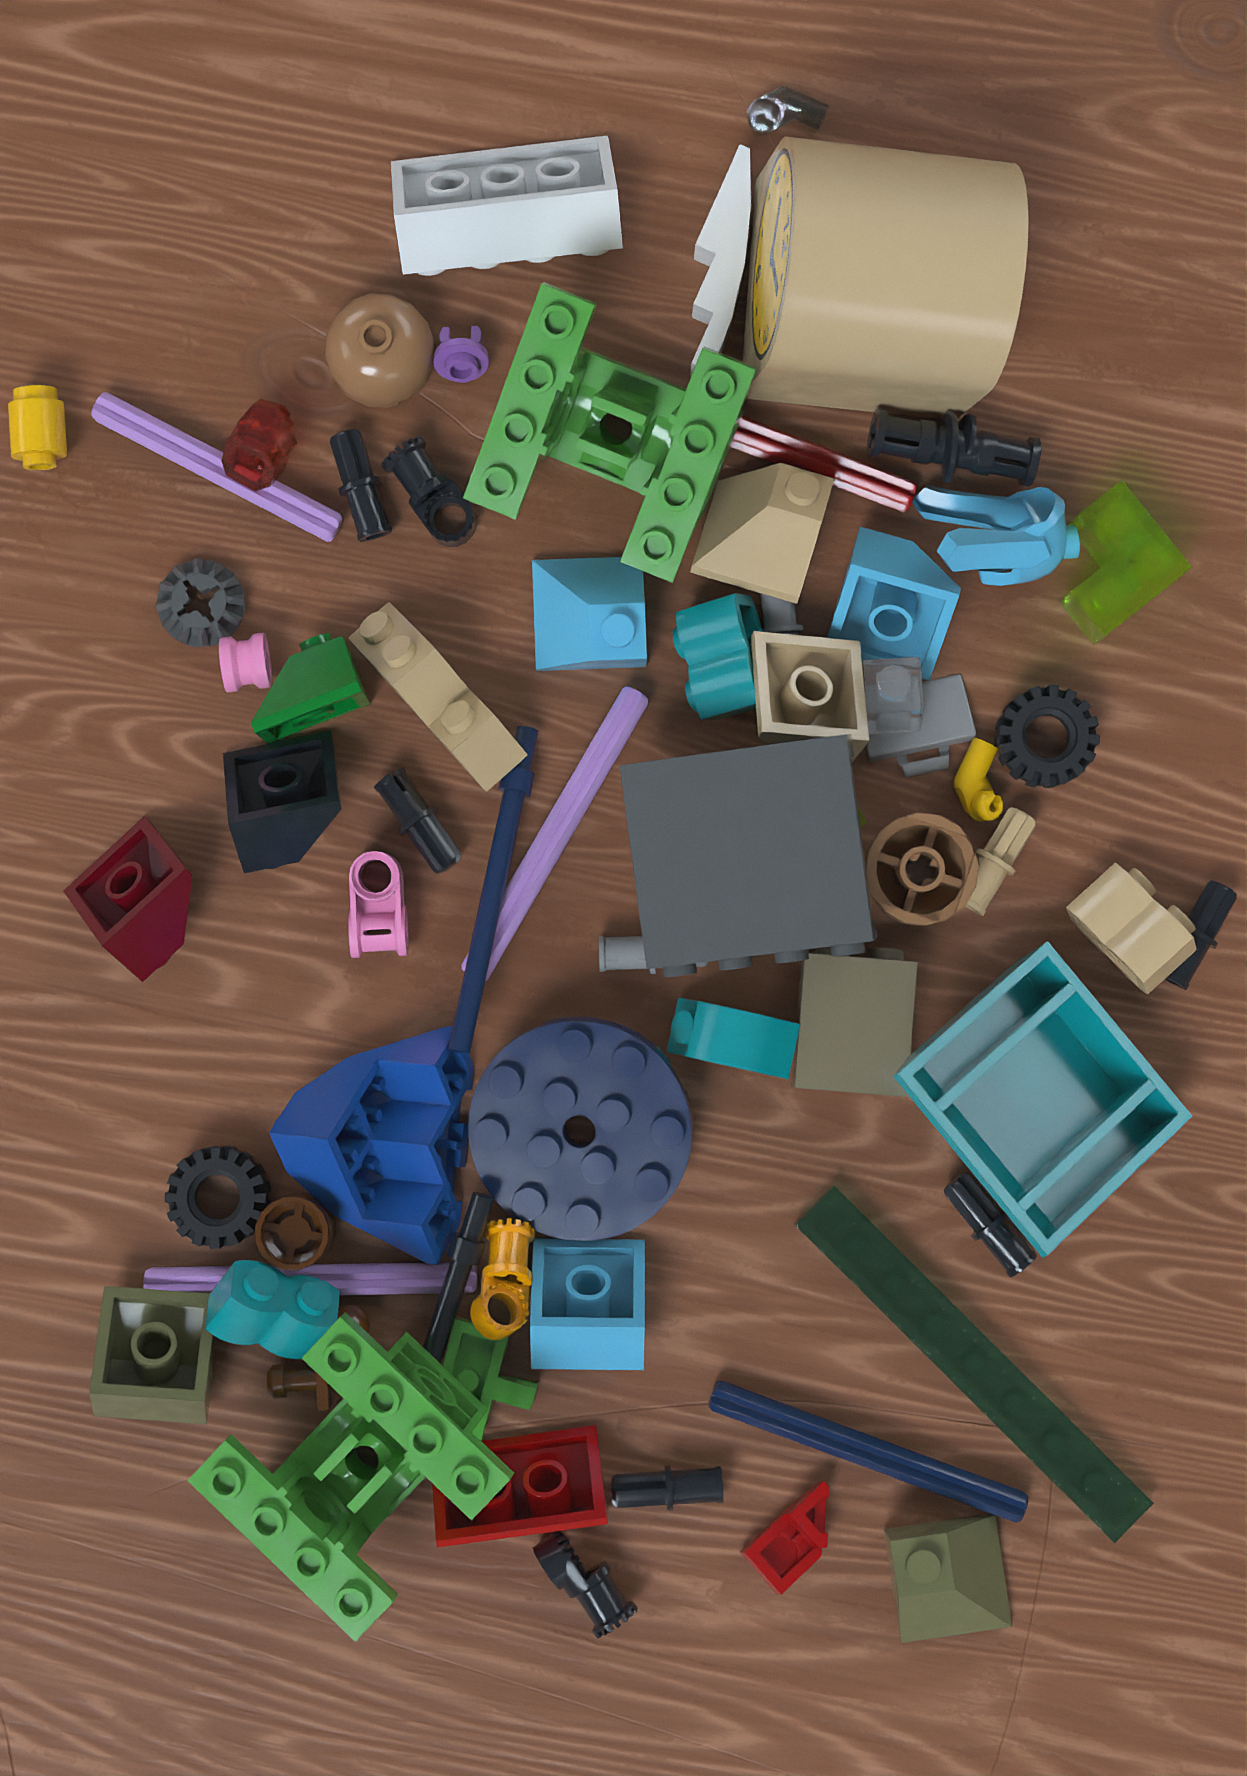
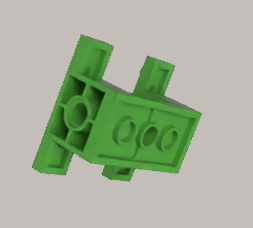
M541 283L463 499L516 519L520 514L538 464L547 456L645 496L620 562L673 583L694 529L705 513L744 413L741 409L757 367L704 346L700 352L687 389L582 347L598 303L548 283ZM608 413L631 422L633 428L629 438L617 439L609 434L605 426V419Z
M345 1312L302 1357L314 1371L343 1397L341 1402L273 1474L231 1434L187 1481L356 1642L398 1596V1593L357 1555L361 1547L379 1525L425 1477L472 1520L508 1483L514 1472L472 1433L488 1409L407 1331L386 1351ZM369 1446L373 1448L378 1455V1465L370 1466L363 1463L357 1455L356 1447Z

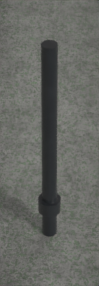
M480 1192L472 1193L460 1232L453 1233L447 1256L451 1258L422 1346L440 1364L472 1266L479 1265L486 1244L481 1238L494 1198Z

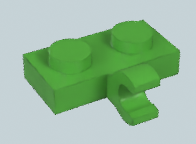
M456 1317L443 1367L488 1409L472 1432L482 1442L493 1400L530 1410L534 1402L538 1383L520 1377L500 1375L510 1336L502 1340H490L483 1337L475 1329L471 1320Z

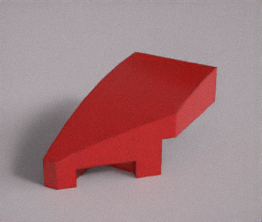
M819 1481L740 1551L742 1556L777 1595H782L822 1556V1548H828V1533H825L826 1498H829L830 1487L825 1481Z

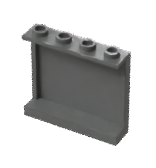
M851 734L619 765L647 969L662 967L663 977H675L697 973L696 963L718 960L719 970H732L753 966L752 956L774 953L775 963H788L809 959L808 949L831 947L832 956H845L866 952L865 942L874 941L878 938L877 929L873 927L851 760V757H854Z

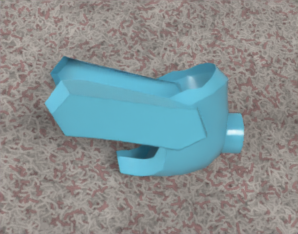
M926 485L913 500L917 511L924 519L985 528H958L950 531L945 535L937 550L940 557L953 572L978 570L979 578L983 584L1003 586L1035 581L1051 574L1063 559H1074L1079 556L1080 540L1077 527L1075 525L1066 526L1064 500L1049 488L1037 487L1017 492L1010 497Z

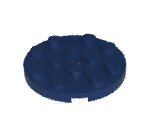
M566 1017L544 1022L542 1025L512 1039L500 1050L483 1072L472 1097L469 1111L468 1135L471 1155L476 1170L491 1196L507 1213L515 1219L521 1220V1223L528 1222L535 1231L565 1240L593 1241L607 1239L628 1232L654 1216L668 1202L677 1189L687 1167L693 1143V1115L687 1091H684L678 1076L669 1064V1059L641 1034L621 1024L600 1018ZM576 1115L589 1118L594 1123L596 1129L595 1138L586 1143H574L575 1141L567 1134L566 1121Z

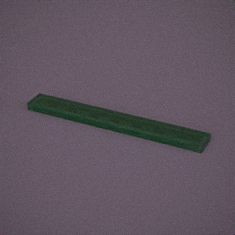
M834 1185L794 1223L1114 1543L1154 1504Z

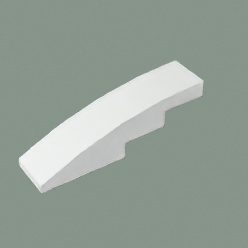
M741 144L737 149L695 244L694 260L710 267L694 301L692 318L707 324L708 327L691 363L690 376H692L704 346L722 353L730 332L743 277L751 211L750 148Z

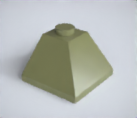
M989 1513L884 1529L901 1643L1012 1627L995 1515Z

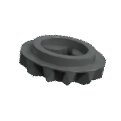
M195 558L192 561L175 565L167 577L160 582L155 606L162 626L177 641L192 647H211L219 644V638L230 637L238 629L245 613V594L238 578L220 562ZM191 584L194 589L197 588L202 594L210 591L215 592L220 588L219 591L214 593L215 597L208 602L212 610L210 613L215 619L214 621L210 622L206 616H203L197 610L190 614L186 612L180 616L192 602L191 597L188 595L190 591L186 586Z

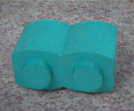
M734 593L676 612L673 642L678 654L683 659H686L688 664L689 680L685 684L686 697L690 707L695 712H698L701 720H720L756 709L751 635L754 631L762 632V628L751 595Z
M252 1260L236 1261L209 1294L205 1329L215 1337L229 1343L238 1345L258 1343L269 1352L278 1356L302 1359L311 1347L338 1320L340 1291L328 1282L307 1275L287 1277L280 1270L262 1262Z

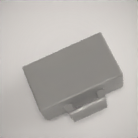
M961 674L922 682L923 711L921 716L923 715V718L921 717L920 720L917 683L865 694L869 742L865 745L868 761L874 762L896 757L905 778L948 769L949 745L972 741L976 737V729ZM935 748L939 749V757L908 763L907 754Z

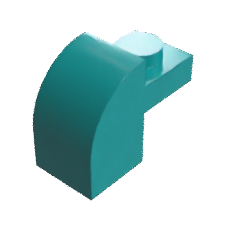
M678 997L666 1052L789 1079L801 1024Z

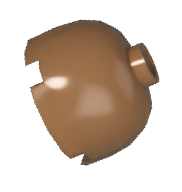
M371 293L351 300L336 313L326 335L325 358L333 380L348 398L367 407L390 408L399 405L400 401L408 399L414 393L417 395L425 388L434 370L433 355L436 346L428 322L412 304L394 295Z
M919 812L895 819L878 832L866 853L865 866L869 894L882 912L903 924L927 926L945 921L965 907L976 888L979 868L976 853H974L972 844L966 838L967 835L960 826L941 815Z

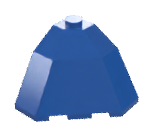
M453 1026L439 1028L347 1057L295 1092L281 1115L275 1120L269 1132L287 1173L331 1214L411 1256L433 1265H438L452 1240L453 1233L458 1230L461 1224L462 1201H457L454 1196V1180L456 1167L466 1166L468 1124L459 1122L461 1099L466 1090H472L474 1066L469 1054L448 1050Z

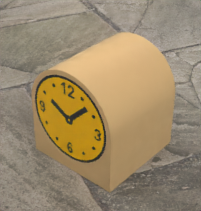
M783 137L756 179L742 362L757 367V371L746 399L875 412L877 408L886 409L888 414L942 419L947 410L955 412L957 418H959L986 396L996 385L1008 358L1023 294L1029 220L1026 184L1020 167L1016 163Z

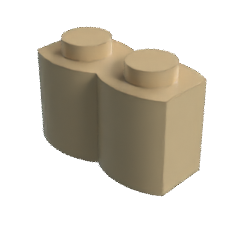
M1114 863L1074 899L1066 909L1074 925L1100 951L1108 956L1140 990L1148 995L1197 950L1194 937L1191 935L1196 928L1190 919L1175 905H1171L1166 910L1152 898L1156 893V889L1139 870L1132 868L1127 872L1117 863Z

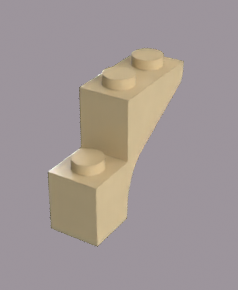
M390 602L384 605L378 612L369 615L362 622L360 628L348 637L357 650L486 792L528 756L498 718L466 686L435 647Z

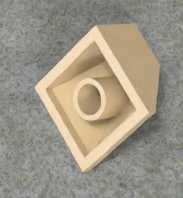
M778 463L719 480L690 573L797 604L823 521L834 478Z
M754 631L751 635L758 737L768 745L851 734L854 757H851V760L853 762L869 742L860 641Z

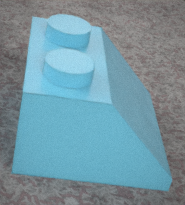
M534 1238L530 1315L531 1369L644 1370L645 1240L600 1239L574 1241Z

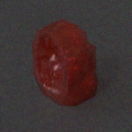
M259 399L240 418L226 441L221 460L226 476L253 491H258L270 487L284 472L292 450L297 445V440L293 433L294 423L290 419L291 413L285 405Z

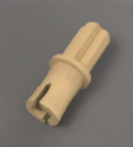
M1013 807L1008 809L985 848H977L975 852L978 856L979 864L977 884L965 906L969 910L984 916L987 906L1006 875H1014L1016 870L1012 866L1036 828V821L1027 813Z

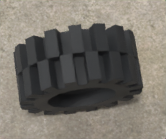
M1049 685L1044 688H1040V686L1033 687L1023 694L1021 693L1002 711L1003 714L997 720L995 727L997 737L994 739V746L999 749L1001 756L998 760L1002 767L1006 765L1011 771L1009 775L1015 780L1020 778L1026 782L1025 785L1030 787L1044 786V788H1054L1078 777L1093 762L1096 753H1094L1095 747L1100 744V735H1096V727L1099 723L1097 716L1092 717L1088 710L1091 708L1090 704L1086 700L1081 702L1075 697L1077 692L1071 689L1066 691L1060 690L1059 685ZM1040 716H1051L1064 725L1067 732V744L1059 756L1042 758L1030 750L1026 742V730L1033 719Z
M212 1146L193 1152L176 1165L178 1168L174 1173L170 1174L167 1181L170 1185L168 1192L165 1193V1203L169 1204L170 1212H167L170 1222L174 1221L178 1226L176 1231L182 1237H189L192 1239L191 1243L199 1247L205 1245L210 1246V1249H220L225 1246L238 1244L252 1235L261 1212L271 1203V1200H268V1192L271 1191L270 1182H266L263 1174L265 1170L261 1164L257 1165L252 1160V1155L246 1151L236 1150V1147ZM211 1175H223L230 1178L239 1190V1204L236 1210L226 1218L210 1217L201 1210L198 1204L197 1192L199 1186Z

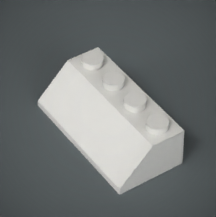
M608 136L391 161L394 219L403 275L418 273L431 276L439 274L446 269L471 266L477 269H489L497 266L499 263L521 260L540 263L551 260L555 256L580 253L586 256H598L609 250L623 248L618 190Z

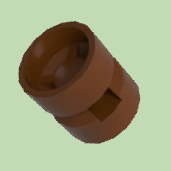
M291 1193L271 1202L261 1212L255 1226V1242L260 1254L271 1265L282 1270H300L314 1264L331 1248L336 1236V1220L334 1215L310 1193Z

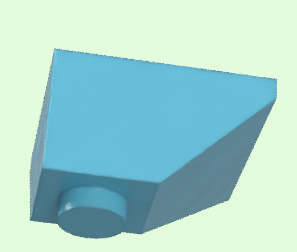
M860 526L845 571L827 638L860 641L862 662L914 677H919L920 673L922 679L930 681L961 588L913 541Z
M622 557L532 560L536 671L646 667L647 649L643 571L620 562Z

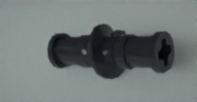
M877 408L869 428L867 457L878 458L880 454L907 458L913 463L924 465L931 463L941 465L943 483H950L957 468L969 470L973 474L983 476L993 474L1018 479L1019 485L1030 487L1035 480L1040 462L1041 441L1040 438L1029 437L1026 441L1000 437L997 436V433L977 431L976 416L969 413L963 415L958 422L956 413L947 410L939 425L935 421L919 419L914 421L888 416L886 409Z

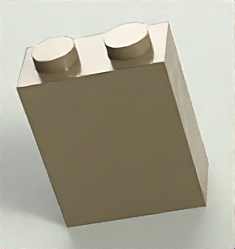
M831 947L815 948V954L809 953V959L802 960L800 968L796 1023L801 1025L793 1058L791 1087L907 1097L908 1094L893 1076L907 1057L911 1055L918 962L904 961V950L871 948L870 958L851 957L848 955L832 956Z

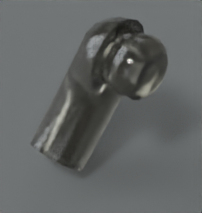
M782 86L751 102L747 110L748 124L754 131L759 133L772 132L792 121H797L819 131L829 105L789 87Z

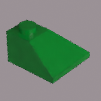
M330 633L314 636L299 644L301 652L289 656L251 721L254 733L267 744L371 704L349 646L343 636L332 639Z

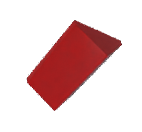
M596 1425L483 1440L482 1443L506 1464L514 1474L508 1483L472 1520L432 1483L437 1548L608 1524V1507Z

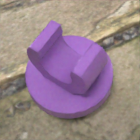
M471 326L470 339H451L450 328L443 327L439 334L440 345L436 348L433 355V364L437 373L448 380L458 383L469 382L481 377L488 369L489 355L486 348L482 345L480 328L478 326Z

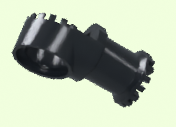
M416 436L408 442L406 440L402 443L404 449L401 450L397 446L395 448L398 452L397 454L395 451L388 454L389 456L381 463L382 468L386 473L393 472L410 495L409 505L436 542L446 547H458L467 543L476 529V516L469 501L463 499L464 494L449 474H441L424 450L426 442L421 436ZM447 506L459 507L466 514V523L463 529L452 535L441 533L435 526L438 512Z
M556 1531L532 1547L537 1560L559 1590L564 1589L569 1598H577L594 1623L592 1632L595 1637L601 1638L603 1635L610 1634L615 1629L613 1624L619 1628L621 1626L619 1620L622 1623L627 1622L628 1618L637 1612V1606L633 1601L627 1602L608 1575L611 1567L606 1561L586 1571L583 1563L579 1562V1556H575L573 1553L575 1551L573 1546L567 1549L566 1546L570 1544L568 1539L563 1541L566 1538L561 1531Z

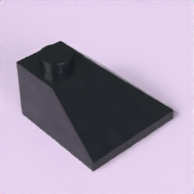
M326 731L223 753L228 825L244 874L264 869H274L299 862L342 809L332 732Z

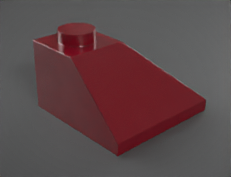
M144 816L63 892L101 946L142 982L156 969L165 965L171 956L184 945L193 875L152 822Z

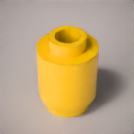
M29 385L13 389V401L8 403L11 458L22 461L23 468L27 470H49L56 468V460L67 456L64 402L58 400V389L45 385Z

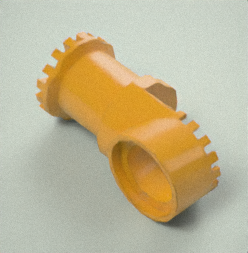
M512 1218L507 1219V1224H504L503 1220H498V1222L493 1220L490 1224H486L484 1235L489 1241L488 1266L482 1270L481 1294L472 1302L470 1315L475 1329L483 1337L490 1340H502L510 1336L527 1321L526 1317L529 1315V1288L532 1283L533 1274L527 1268L529 1243L535 1238V1229L531 1228L528 1222L521 1223V1220L516 1219L514 1224H511ZM490 1298L501 1300L510 1311V1322L508 1325H501L491 1318L488 1312Z

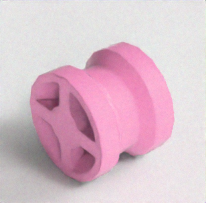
M265 633L252 634L249 640L236 641L231 636L219 638L220 668L224 688L227 693L238 692L243 685L255 684L260 689L272 687L271 659Z

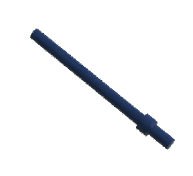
M517 726L514 738L528 756L499 782L498 790L503 792L448 1046L449 1051L470 1054L523 802L525 797L531 796L535 773L530 770L539 731L528 726Z

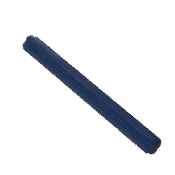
M717 1381L712 1389L708 1406L713 1412L1015 1523L1020 1522L1025 1515L1029 1497L1023 1491L724 1381Z

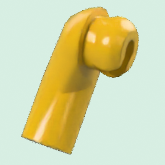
M973 738L954 778V788L965 813L976 821H991L999 817L1003 810L1002 797L995 795L986 776L998 748L986 741Z

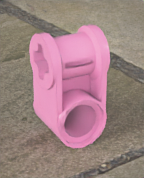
M378 851L363 853L355 859L349 873L350 909L348 929L351 957L360 958L363 952L397 951L399 956H408V917L404 904L402 867L397 859L388 853ZM374 860H381L386 863L391 871L390 884L386 889L378 893L367 889L362 881L363 869ZM390 929L391 934L368 935L367 930Z

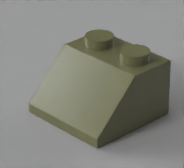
M104 1286L89 1390L94 1416L207 1424L215 1351V1336L205 1329L210 1293Z

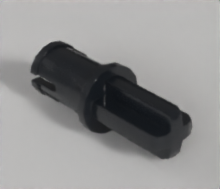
M358 429L338 432L330 438V445L343 484L338 490L341 496L347 497L358 533V541L366 542L384 537L393 531L391 526H389L378 486L382 484L379 476H374L362 434Z
M401 767L393 772L394 776L390 773L382 778L374 786L376 792H379L401 824L399 828L401 836L408 834L433 872L436 874L446 872L460 861L461 853L435 817V814L438 812L436 806L429 807L407 776L404 767Z
M1212 880L1206 884L1188 916L1196 928L1191 935L1194 937L1197 950L1164 980L1181 989H1188L1189 982L1209 948L1216 949L1218 945L1214 939L1237 900V894L1231 888Z
M964 1172L947 1184L944 1188V1194L974 1230L971 1237L975 1241L982 1240L1006 1270V1274L1009 1277H1013L1023 1271L1037 1258L1034 1250L1029 1248L1006 1219L1008 1215L1003 1209H998L970 1173Z
M665 1465V1471L615 1474L611 1479L612 1502L617 1508L667 1505V1511H673V1505L723 1503L721 1466H715V1468L671 1470L670 1465Z

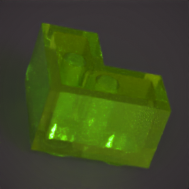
M1123 480L1079 513L1069 524L1077 527L1080 542L1101 568L1072 590L1059 603L1090 642L1095 645L1192 568Z

